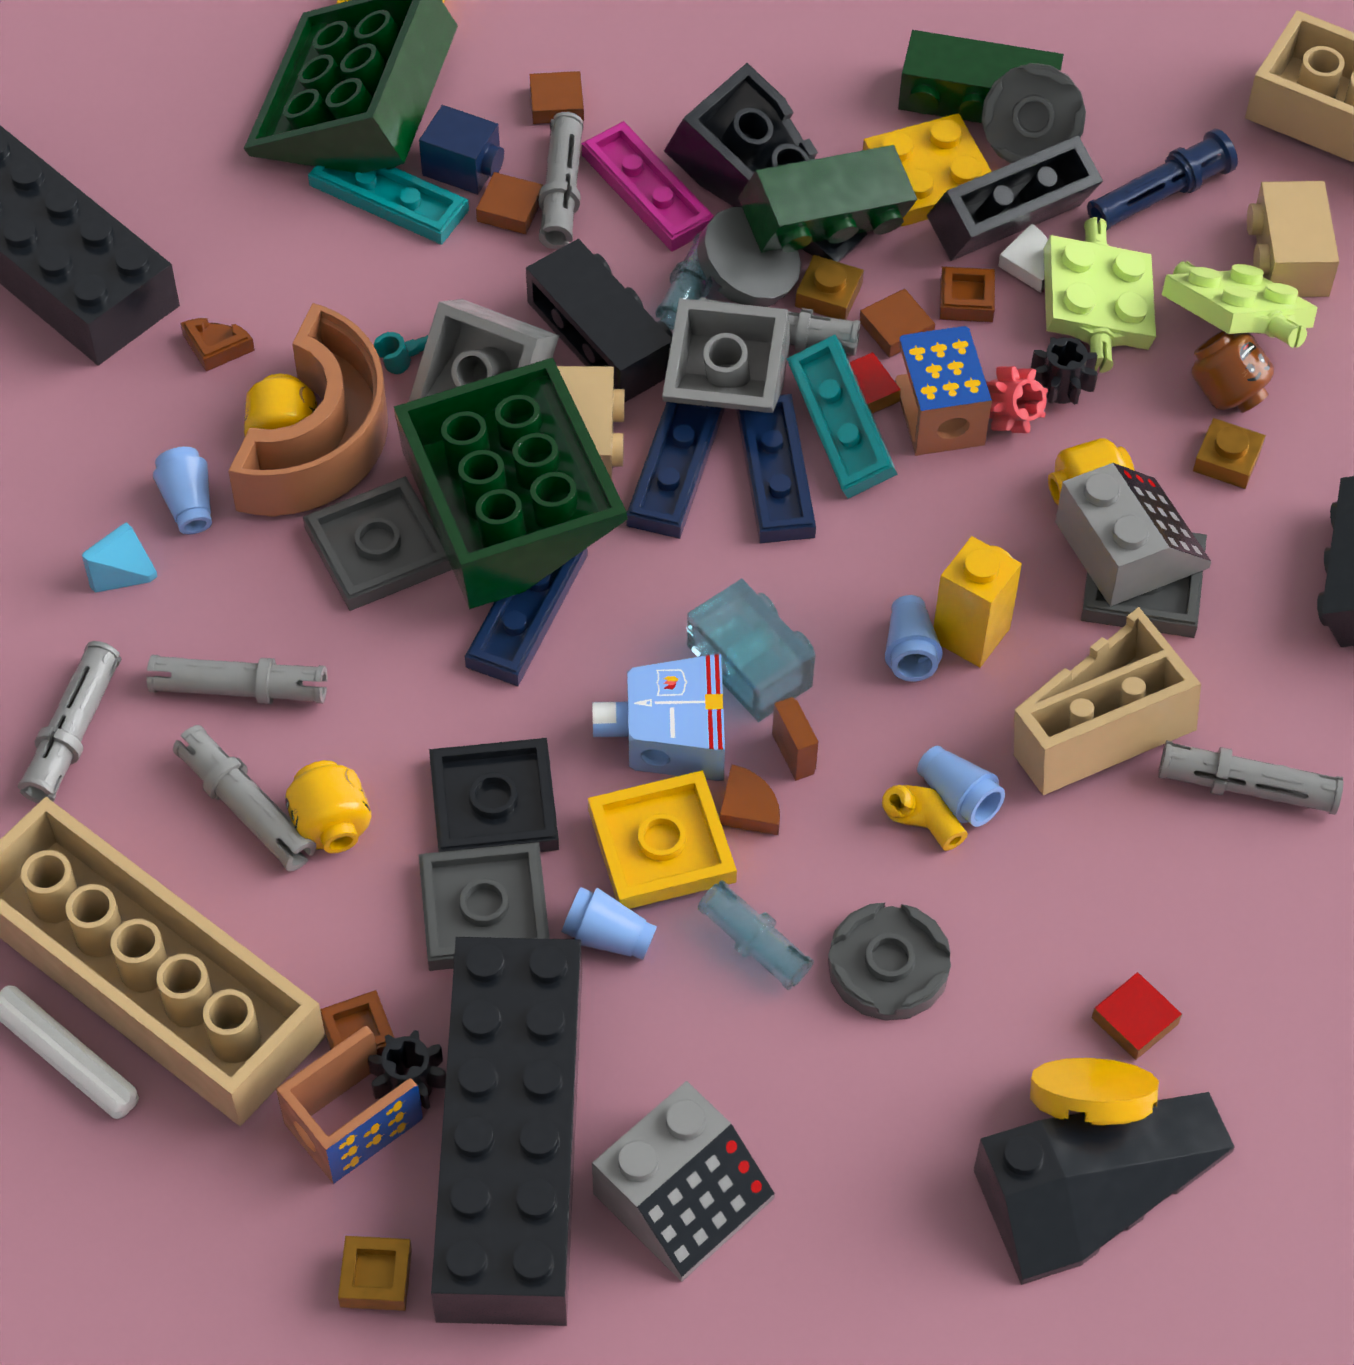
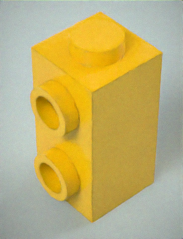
M973 536L969 538L940 576L933 627L942 647L981 668L1010 630L1022 566L1021 562L1013 559L1008 552L998 546L988 545Z

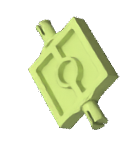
M1093 217L1084 223L1085 241L1050 235L1043 248L1046 331L1070 335L1090 345V352H1096L1098 355L1095 371L1099 367V373H1103L1113 368L1112 347L1124 345L1149 350L1156 338L1152 256L1148 253L1109 246L1106 237V221L1100 218L1097 224V217Z
M1181 261L1175 267L1173 274L1166 275L1162 291L1164 297L1228 334L1262 333L1271 338L1276 337L1291 348H1294V346L1298 348L1305 342L1307 337L1306 328H1313L1318 309L1317 306L1300 298L1296 288L1286 284L1273 283L1263 277V270L1246 264H1235L1229 271H1216L1211 268L1196 267L1188 261L1186 263Z

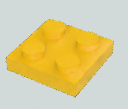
M959 113L865 138L863 141V150L894 145L918 199L903 218L904 222L901 226L928 220L926 215L947 190L992 172Z
M703 770L588 798V812L615 898L627 908L631 909L736 883L737 869Z

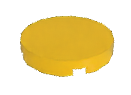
M1097 1058L1060 1059L1046 1062L1033 1069L1030 1100L1040 1111L1063 1120L1064 1118L1068 1119L1069 1110L1085 1112V1122H1092L1093 1125L1127 1124L1143 1120L1153 1113L1154 1105L1157 1107L1159 1080L1147 1070L1115 1060Z

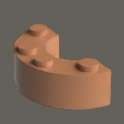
M312 303L292 343L297 378L313 392L317 393L322 402L311 415L294 425L273 430L249 428L228 470L235 509L238 512L276 517L304 512L336 500L358 485L371 471L382 453L388 432V413L383 370L379 355L370 339L356 324L332 309Z

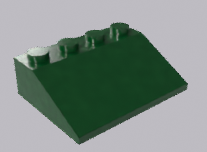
M349 0L304 12L244 146L246 153L251 157L315 167L318 165L327 169L353 173H366L384 168L393 169L404 164L458 27L443 1Z
M553 357L394 406L403 454L469 610L525 592L628 520L627 511Z

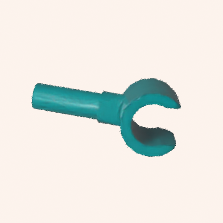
M386 332L376 338L374 347L379 357L383 358L386 370L393 374H401L410 366V357L424 351L428 335L405 342L400 334Z

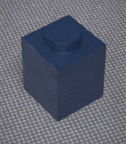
M441 105L419 139L422 176L477 195L488 178L492 177L494 172L499 173L503 164L504 148L500 147L499 124L445 105Z

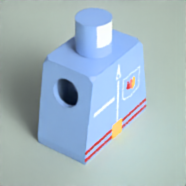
M721 654L633 667L627 671L628 701L592 702L593 737H628L629 767L635 771L681 776L703 770L706 780H724L725 738Z

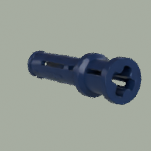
M1215 128L1205 133L1203 141L1188 149L1179 147L1169 152L1165 159V164L1129 181L1096 200L1089 201L1087 204L1089 218L1097 217V224L1100 218L1104 219L1107 223V231L1113 225L1149 208L1178 191L1192 193L1200 189L1202 181L1217 173L1226 175L1236 170L1238 157L1232 141L1222 130Z

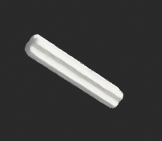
M12 985L5 986L0 991V1022L112 1118L121 1119L136 1106L139 1100L136 1088L26 994Z

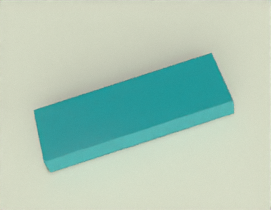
M317 165L308 174L309 186L441 245L469 211L468 199L396 167L366 173H353L327 169Z
M836 334L786 358L840 487L846 497L849 499L898 475L843 346Z

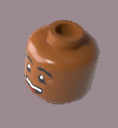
M1221 331L1194 351L1197 360L1192 367V376L1216 409L1228 410L1237 406L1240 412L1244 413L1257 406L1269 395L1264 387L1271 381L1274 375V367L1250 333L1228 334Z

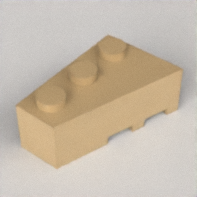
M1138 607L1127 616L1126 625L1108 640L1101 637L1090 647V655L1071 671L1064 668L1015 709L1013 755L1042 795H1046L1165 744L1166 740L1172 741L1196 731L1201 683L1140 607Z

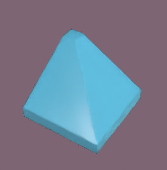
M127 522L82 553L89 585L95 593L149 583L158 577L157 571L136 533Z

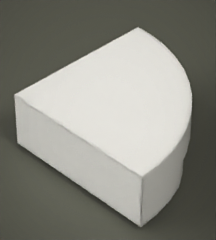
M1031 224L1000 254L998 267L1041 293L1045 288L1043 248L1048 241L1047 237L1040 229Z

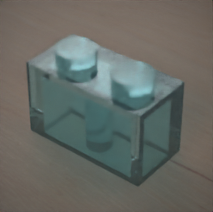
M742 578L687 613V646L697 657L721 654L722 684L758 723L773 713L774 703L790 697L795 699L813 687L816 655L812 644L800 631L793 632L779 617L773 602L765 594H757Z

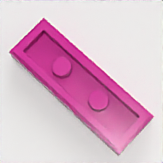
M624 121L581 143L582 156L671 252L699 238L701 232L714 218L713 214Z

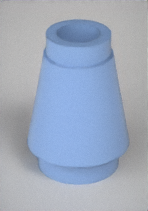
M177 447L163 452L155 460L156 469L153 472V479L175 522L178 524L179 531L183 534H196L207 530L212 525L207 461L200 457L199 452L192 447Z
M914 595L899 597L891 606L892 613L885 661L899 679L910 682L922 681L931 677L936 672L938 664L942 659L943 651L923 599Z
M941 746L930 748L918 763L917 773L924 778L931 789L938 792L960 823L969 822L975 827L982 826L996 815L1004 802L1005 790L999 786V779L995 774L946 751Z
M580 887L561 932L574 937L575 940H581V946L629 957L634 956L643 960L657 926L646 922V919L599 888H596L595 892H591Z

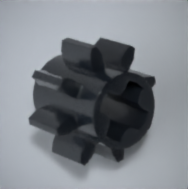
M1052 337L1050 338L1047 352L1042 350H1034L1031 368L1036 370L1034 380L1038 381L1043 388H1048L1046 398L1049 403L1066 404L1072 402L1074 405L1078 404L1081 389L1087 392H1094L1098 376L1095 366L1098 355L1096 352L1088 353L1086 347L1078 338L1064 337L1056 339Z
M414 1030L410 1036L398 1037L396 1039L389 1034L386 1035V1047L382 1052V1056L370 1055L368 1057L370 1073L377 1076L371 1082L374 1098L380 1099L411 1078L419 1087L421 1106L425 1109L430 1108L429 1096L433 1087L441 1089L445 1088L446 1072L438 1067L443 1062L442 1047L440 1044L427 1048L420 1041L419 1031Z

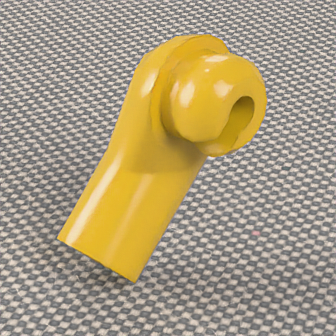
M893 785L883 794L882 807L890 819L901 824L928 828L944 851L956 848L967 838L968 833L936 790L912 785Z

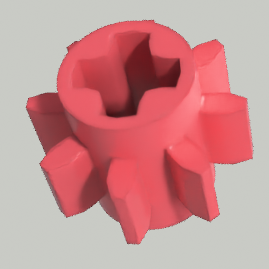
M999 366L996 368L997 379L986 382L992 399L989 418L993 419L991 429L993 431L1010 430L1011 433H1029L1031 428L1029 421L1045 418L1046 416L1044 409L1046 407L1048 388H1043L1038 381L1034 380L1036 370L1033 368L1016 369L1015 366Z

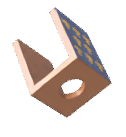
M966 326L902 335L899 340V347L908 374L896 376L895 382L901 389L900 405L915 456L984 446L992 399L970 329Z
M368 1026L362 1027L276 1088L284 1124L333 1184L415 1126L423 1118L419 1087L411 1078L329 1136L325 1134L311 1117L371 1074L368 1057L370 1055H377L374 1033Z

